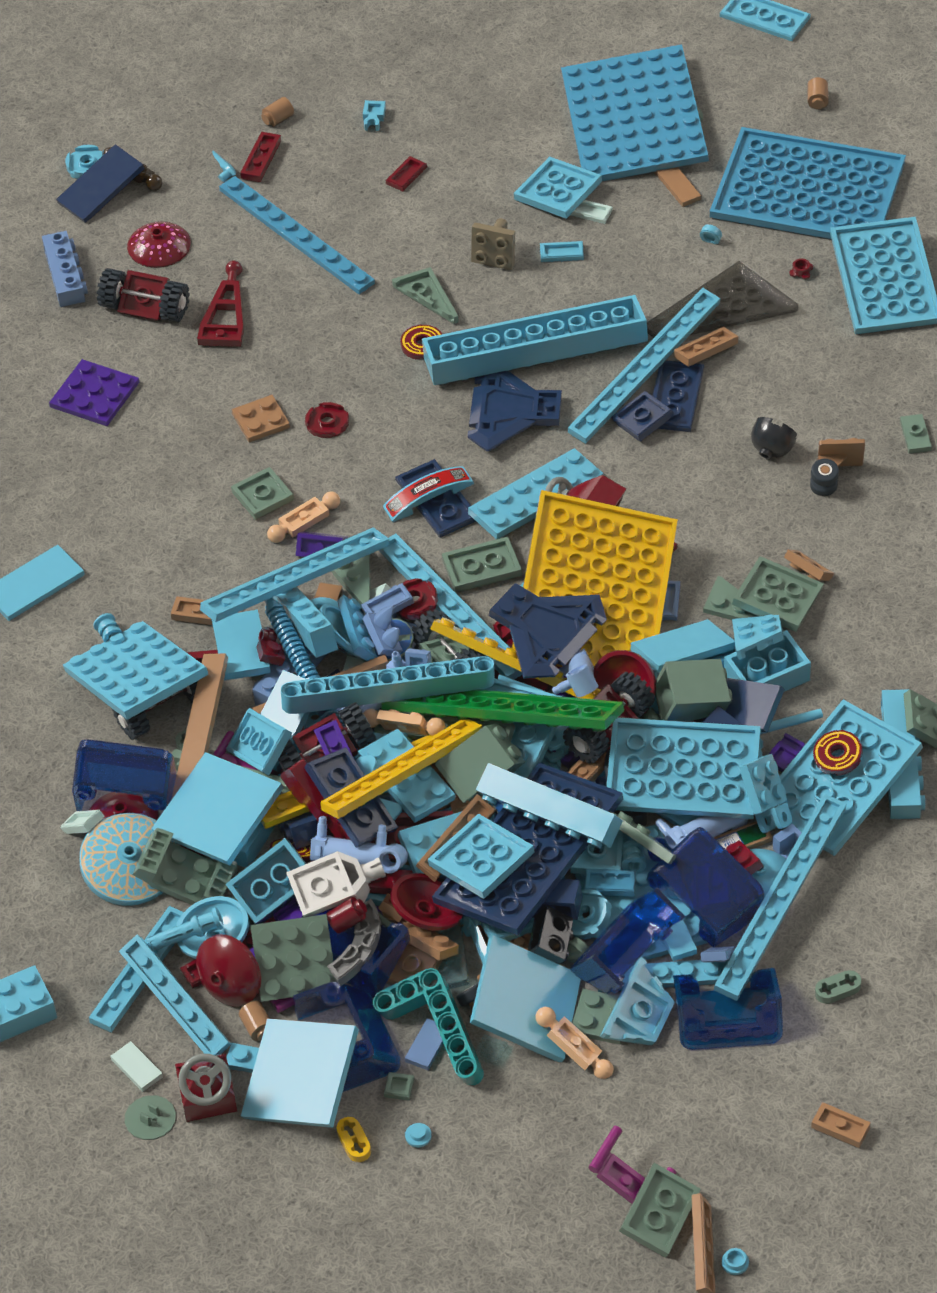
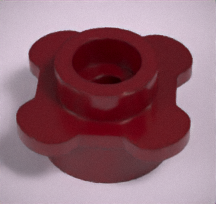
M803 258L795 260L792 263V270L789 271L790 276H798L803 279L810 278V271L813 270V265Z

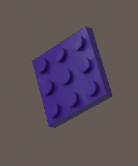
M81 359L51 399L49 406L50 408L108 426L140 381L138 377Z

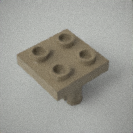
M498 218L493 226L474 222L472 226L471 262L507 270L513 269L515 265V231L507 229L508 223L505 219Z

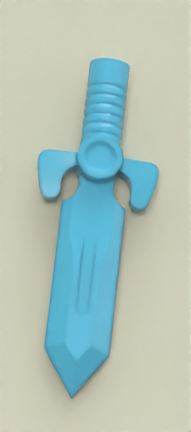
M463 915L464 926L462 930L467 937H472L483 964L487 947L479 927H477V925H481V921Z

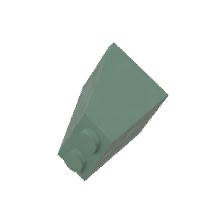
M721 659L665 662L656 679L655 693L661 720L690 722L708 717L717 706L726 711L732 702V692L727 687V672L722 666Z
M496 723L484 726L437 761L435 765L462 802L465 803L472 801L477 794L483 797L476 788L488 763L514 773L525 763V760L522 758L519 748L513 745L507 738L504 728Z

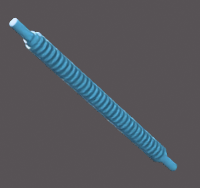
M273 597L265 600V614L298 676L305 679L320 678L283 605L274 600ZM337 708L317 711L321 720L335 713L343 728L346 727ZM350 736L349 738H350V740L352 741L353 745L355 746V748H356V750H357V752H358L359 750H358L357 746L355 745L354 740H353L352 737ZM358 754L353 757L355 761L358 759Z

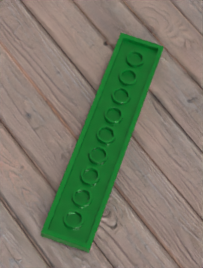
M471 690L381 702L382 710L394 709L401 713L435 714L436 717L457 716L458 719L479 718L480 721L501 720L503 723L524 722L525 725L546 724L547 727L569 726L570 729L592 728L593 731L606 730L624 712L623 702L489 690Z

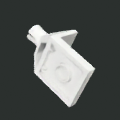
M339 851L286 872L304 917L314 916L334 908L351 897H355L357 900L361 899L365 903L370 891L368 883L386 876L379 857L371 862L360 865L358 859Z

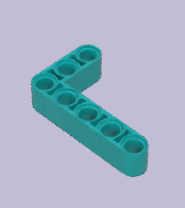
M434 968L425 969L375 995L373 1006L382 1017L390 1020L399 1018L428 1004L458 1077L467 1085H477L482 1081L484 1077L483 1068L449 985L438 970ZM438 979L436 985L429 987L433 980ZM415 990L413 996L406 998L410 991ZM392 1001L390 1007L383 1009L387 1002ZM447 1001L443 1008L438 1009L441 1002ZM451 1023H456L452 1030L447 1031V1027ZM460 1045H465L461 1052L456 1053V1049ZM469 1067H474L472 1073L465 1075V1071Z

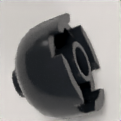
M758 417L752 428L751 441L759 451V455L763 458L771 459L772 457H782L789 453L795 445L797 433L784 423L782 427L773 424L772 418Z

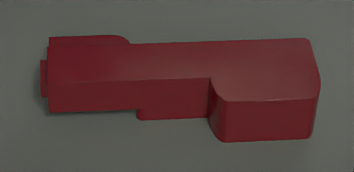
M301 759L281 774V779L299 803H305L318 822L320 816H325L327 818V826L336 838L350 840L338 819L321 810V801L325 799L304 768L307 762Z

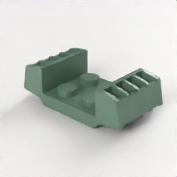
M156 828L150 834L134 869L133 876L145 881L152 888L191 905L209 897L227 896L229 888L225 884L235 877L237 862L233 861L230 866L220 861L217 863L170 842L174 833L164 829Z

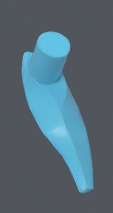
M212 151L215 159L224 171L218 178L225 182L231 176L236 175L232 165L215 151Z

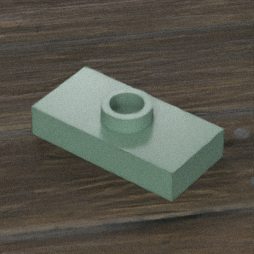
M923 415L901 416L900 424L909 454L931 451L932 446Z

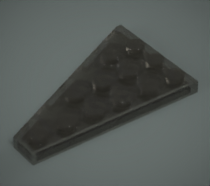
M738 261L648 321L647 334L654 338L702 288L719 297L720 304L690 335L794 313L798 311V303Z

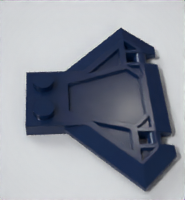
M509 371L475 377V384L481 386L474 387L469 427L475 429L468 431V439L486 452H489L531 426H559L562 390H535Z
M517 583L490 609L488 615L510 629L523 679L555 677L560 671L555 666L559 664L565 667L571 658L597 632V628L593 624L603 625L607 620L600 595L538 597Z

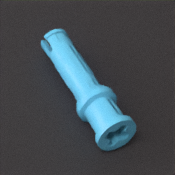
M217 907L204 915H194L191 921L147 937L149 947L155 952L158 949L195 935L202 937L206 932L216 928L221 930L224 928L223 918Z

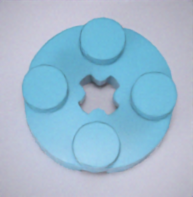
M95 145L76 147L75 152L71 155L69 152L65 158L68 173L72 178H79L102 157V151Z
M584 889L582 890L583 898L578 920H573L571 929H573V936L579 939L598 938L603 935L604 928L610 920L612 905L597 890ZM590 909V915L584 918L582 916L583 913H587Z

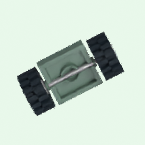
M434 610L433 613L427 611V616L422 614L420 616L422 618L421 621H415L417 627H412L414 643L420 648L419 650L431 651V663L485 656L430 629L434 620H441L442 617L450 619L443 611Z

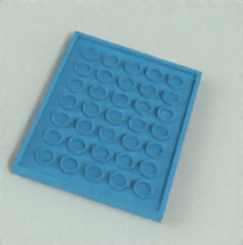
M682 44L561 67L581 168L600 174L602 181L709 161Z
M741 127L712 203L710 218L831 239V227L886 220L905 164L906 155Z

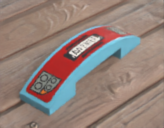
M463 466L442 469L423 476L405 486L383 505V508L391 521L395 522L412 515L413 507L450 489L455 494L473 485L474 482Z

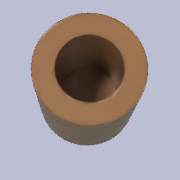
M820 77L811 79L807 85L808 105L814 109L825 108L829 103L828 82Z
M281 97L262 109L261 117L266 125L270 124L274 127L292 116L294 108L286 97Z
M253 1001L240 1009L239 1017L252 1040L261 1041L267 1019L270 1018L259 1001Z

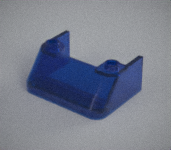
M90 739L80 741L76 752L72 786L76 811H82L84 802L94 799L97 790L140 795L148 808L164 811L171 802L177 776L173 755L169 751L160 748Z
M656 887L632 901L579 957L570 970L578 978L602 992L616 994L625 985L622 981L625 978L624 974L653 942L658 939L664 941L673 932L671 927L683 920L685 915Z
M329 982L293 995L298 1021L346 1003L356 1027L359 1028L362 1040L355 1043L343 1092L386 1077L389 1072L395 1073L399 1070L401 1066L400 1055L380 1013L373 1006L372 996L368 992L346 984L340 986L338 982Z

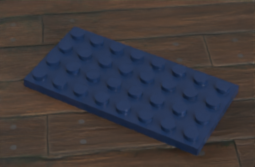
M538 763L527 777L531 781L608 812H614L623 801V793L542 763ZM502 808L492 822L533 845L535 853L484 899L447 877L432 896L433 903L518 936L589 845L587 843L588 839L582 836L579 840L565 834L567 830L559 827V830L556 831L545 826L546 821L538 819L537 822H534L524 817V812L517 810L515 814Z

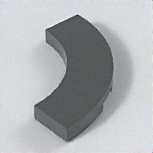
M372 899L364 903L367 908L366 918L354 925L355 937L353 943L346 948L340 957L327 966L340 986L353 978L367 964L378 945L381 935V919Z

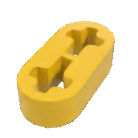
M353 1117L340 1119L336 1127L337 1134L348 1157L354 1162H364L370 1157L371 1148L360 1123ZM345 1126L353 1129V1136L350 1137L348 1131L344 1130ZM357 1142L359 1147L363 1148L362 1153L355 1151L354 1143Z

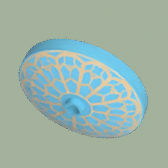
M135 813L117 814L103 819L87 833L80 848V871L85 883L93 893L107 902L122 906L142 904L163 893L132 875L149 836L153 832L151 828L157 820Z

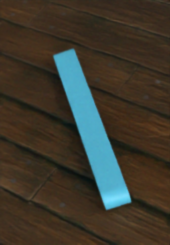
M480 656L291 681L283 684L280 688L281 706L285 713L298 714L343 708L354 702L359 706L486 689L494 684V661L490 657Z

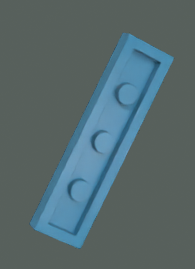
M342 595L337 602L353 653L365 661L377 658L374 643L363 621L364 615L361 604L354 598L349 599Z

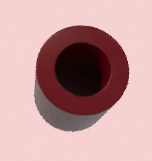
M351 897L326 913L327 920L336 933L341 934L364 920L367 908L361 899L357 900L355 897Z

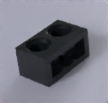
M550 906L544 908L535 916L528 951L557 964L564 963L569 954V950H567L568 942L573 935V929H571L573 918Z

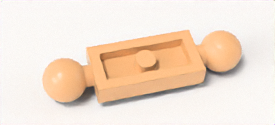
M333 491L327 492L321 502L314 497L280 517L279 525H273L268 529L267 536L269 540L279 543L284 540L286 533L293 538L298 533L305 531L328 517L329 509L333 510L339 506V495Z
M367 709L363 712L371 728L381 724L384 730L394 731L399 729L401 732L426 736L428 734L434 736L446 729L442 719L432 718L426 721L424 716L415 712L404 714L394 709L389 711L379 710V712L375 709Z
M542 1007L536 1012V1022L542 1027L551 1028V1031L546 1036L581 1068L586 1070L591 1065L594 1075L600 1079L609 1078L613 1074L614 1068L612 1063L606 1059L600 1060L598 1058L602 1050L565 1016L558 1022L554 1010L550 1007Z

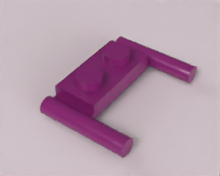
M615 1125L588 1168L591 1172L597 1173L596 1177L633 1204L645 1178L610 1152L623 1132L619 1126ZM671 1167L667 1168L668 1171L676 1175L677 1172L675 1169Z

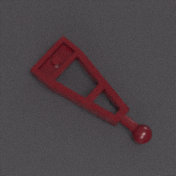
M232 260L225 267L228 279L221 281L200 323L197 337L198 345L241 347L244 326L240 284L236 280L237 276L242 273V265L238 261ZM226 291H234L235 300L223 299ZM217 310H236L237 325L211 324Z

